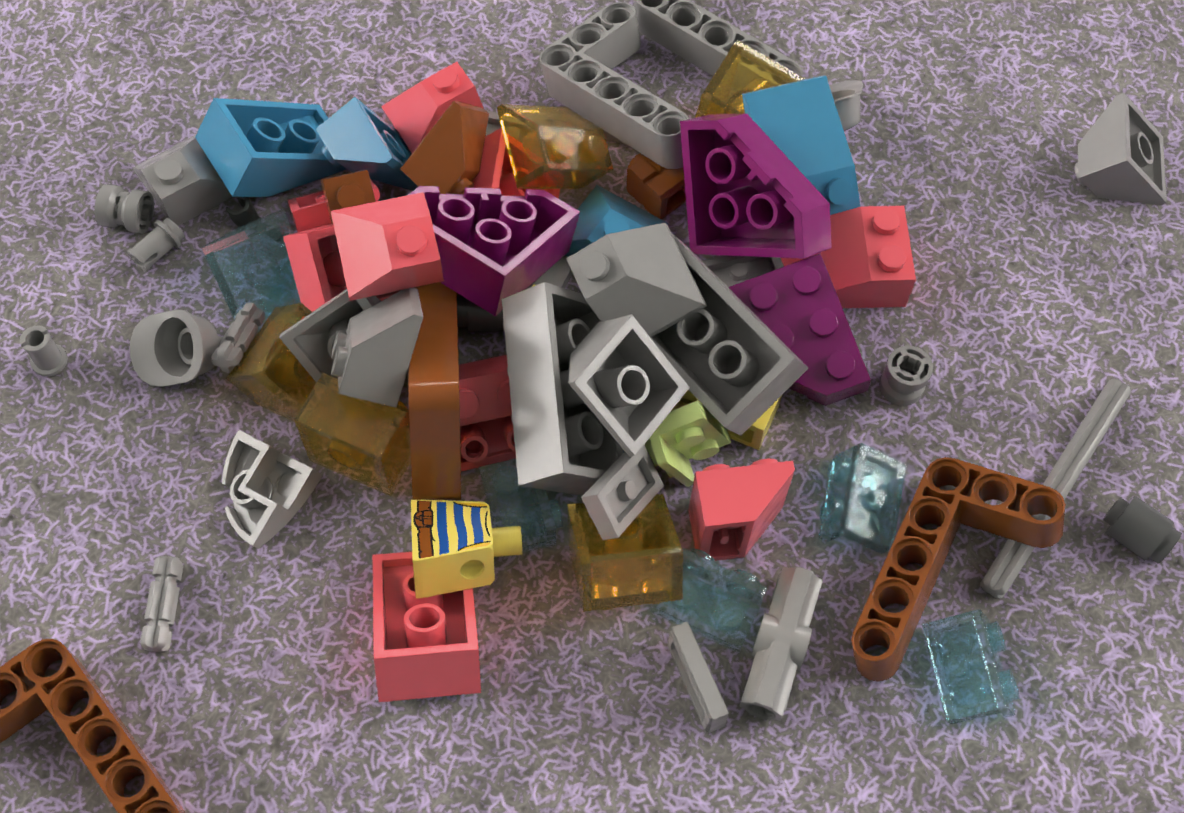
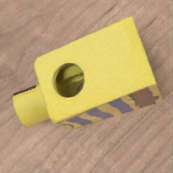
M411 500L412 558L416 598H426L491 585L495 581L494 557L523 554L521 526L492 528L490 507L485 502Z

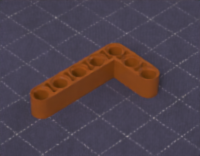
M441 282L414 287L418 289L423 320L409 364L408 395L413 500L456 501L461 500L457 293Z
M944 457L930 463L925 470L853 631L851 641L856 668L859 673L868 680L877 682L887 680L895 675L901 665L960 524L1038 548L1051 547L1058 543L1063 536L1066 506L1063 496L1051 487L955 458ZM945 485L956 487L955 489L948 491L939 489L941 486ZM994 499L999 500L1003 503L999 505H989L985 502L987 500ZM1044 514L1051 517V519L1037 520L1032 516ZM925 524H936L940 526L934 530H925L921 528ZM910 563H917L923 566L915 571L902 568ZM895 603L906 607L897 613L884 610L886 606ZM874 645L884 646L888 649L879 656H871L865 653L867 648Z
M42 639L0 666V704L8 694L17 691L14 702L10 706L0 709V743L49 710L117 813H185L82 663L60 641ZM62 660L60 669L55 674L45 677L47 668L52 663ZM89 698V703L82 713L70 716L71 709L77 701ZM116 736L114 748L103 756H97V749L100 743L108 737ZM144 775L142 789L132 797H124V789L127 783L136 776Z

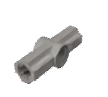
M798 566L783 567L781 574L778 576L768 614L764 613L751 656L754 657L739 705V707L749 712L750 715L764 720L781 721L785 713L795 673L800 671L812 634V628H809L823 582L811 570Z

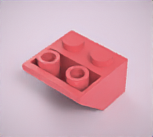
M507 355L459 365L461 472L516 460L509 377L507 373Z
M767 458L755 461L749 466L730 468L726 464H715L704 468L702 471L695 472L688 511L697 563L742 558L747 555L783 508L795 471L793 461L778 462L776 459Z

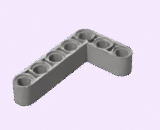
M634 0L638 28L641 34L742 94L800 81L803 78V70L794 60L695 4L694 0Z
M616 2L604 7L541 52L539 59L547 93L553 99L658 165L667 169L683 167L680 121L688 120V115L612 70L636 53L641 46L636 11L632 4Z

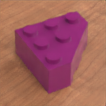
M747 113L713 114L680 121L689 246L694 254L805 259L832 248L830 203Z
M419 186L408 194L424 192L441 259L444 279L441 283L494 316H497L503 310V298L526 290L569 252L580 215L579 210L545 190L526 189L525 196H502L500 188L465 187L464 194H440L439 187Z
M821 253L728 287L809 368L789 389L803 394L808 399L824 406L868 391L871 378Z

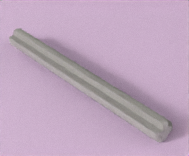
M1116 378L1110 379L1042 485L1057 490L1065 500L1131 394V388L1128 384L1122 383ZM1044 514L1032 516L1037 520L1051 519V517ZM1008 539L980 582L981 589L994 598L1000 599L1004 597L1035 547Z

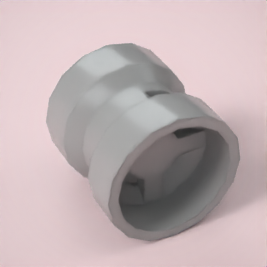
M104 184L96 197L94 208L95 220L100 226L116 228L121 225L125 226L126 230L130 232L146 233L154 215V198L152 193L139 189L127 192L121 186Z
M908 345L893 350L888 357L879 382L880 391L885 399L899 406H908L918 402L932 376V359L919 347Z

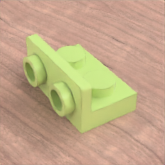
M697 400L672 410L647 440L645 447L655 467L659 466L666 471L670 478L674 477L686 487H689L694 482V474L689 459L703 460L710 458L720 451V447L730 444L731 439L728 430Z

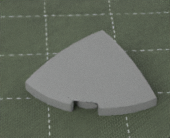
M238 430L229 448L222 475V484L230 488V496L234 505V509L228 505L225 507L232 527L242 539L259 549L282 530L295 516L314 491L323 475L313 468L281 453L272 446Z

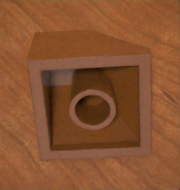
M453 101L400 170L417 186L439 187L440 194H464L465 187L474 188L472 181L480 172L489 113L482 107Z

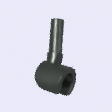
M236 197L243 207L240 211H232L226 207L228 215L236 226L241 228L252 226L276 242L283 238L284 233L258 216L248 197Z

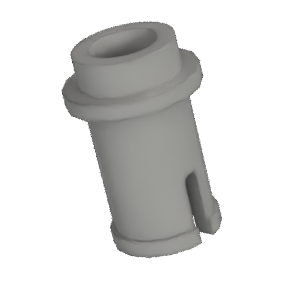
M165 218L162 222L159 220L153 223L155 228L132 249L130 248L127 251L133 262L145 272H148L150 267L173 247L178 249L182 246L180 241L185 235L169 218Z
M40 325L32 326L23 331L20 336V344L30 356L31 368L38 375L44 377L59 374L65 368L68 361L65 349L55 344L45 327Z

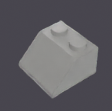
M409 288L395 293L351 317L346 333L337 332L331 353V359H334L331 375L338 376V394L397 407L423 320L418 289Z
M633 315L598 322L570 354L569 384L628 456H635L690 388Z

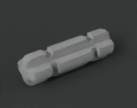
M250 302L245 303L244 307L237 313L235 321L231 323L220 341L219 347L215 349L211 356L213 365L219 366L222 372H231L239 364L243 357V352H246L256 335L258 326H261L265 319L263 309L257 308L255 303Z
M159 556L154 561L152 576L155 577V581L150 583L144 620L148 621V625L142 628L140 640L141 647L149 652H166L170 648L172 632L169 631V626L174 625L180 590L179 587H176V582L181 581L183 564L177 557Z

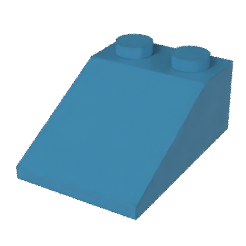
M825 75L742 94L745 114L747 113L830 203V215L861 207L855 164Z
M213 98L195 136L232 197H270L347 170L342 165L338 168L333 166L321 150V147L325 144L316 128L326 121L328 117L318 104Z

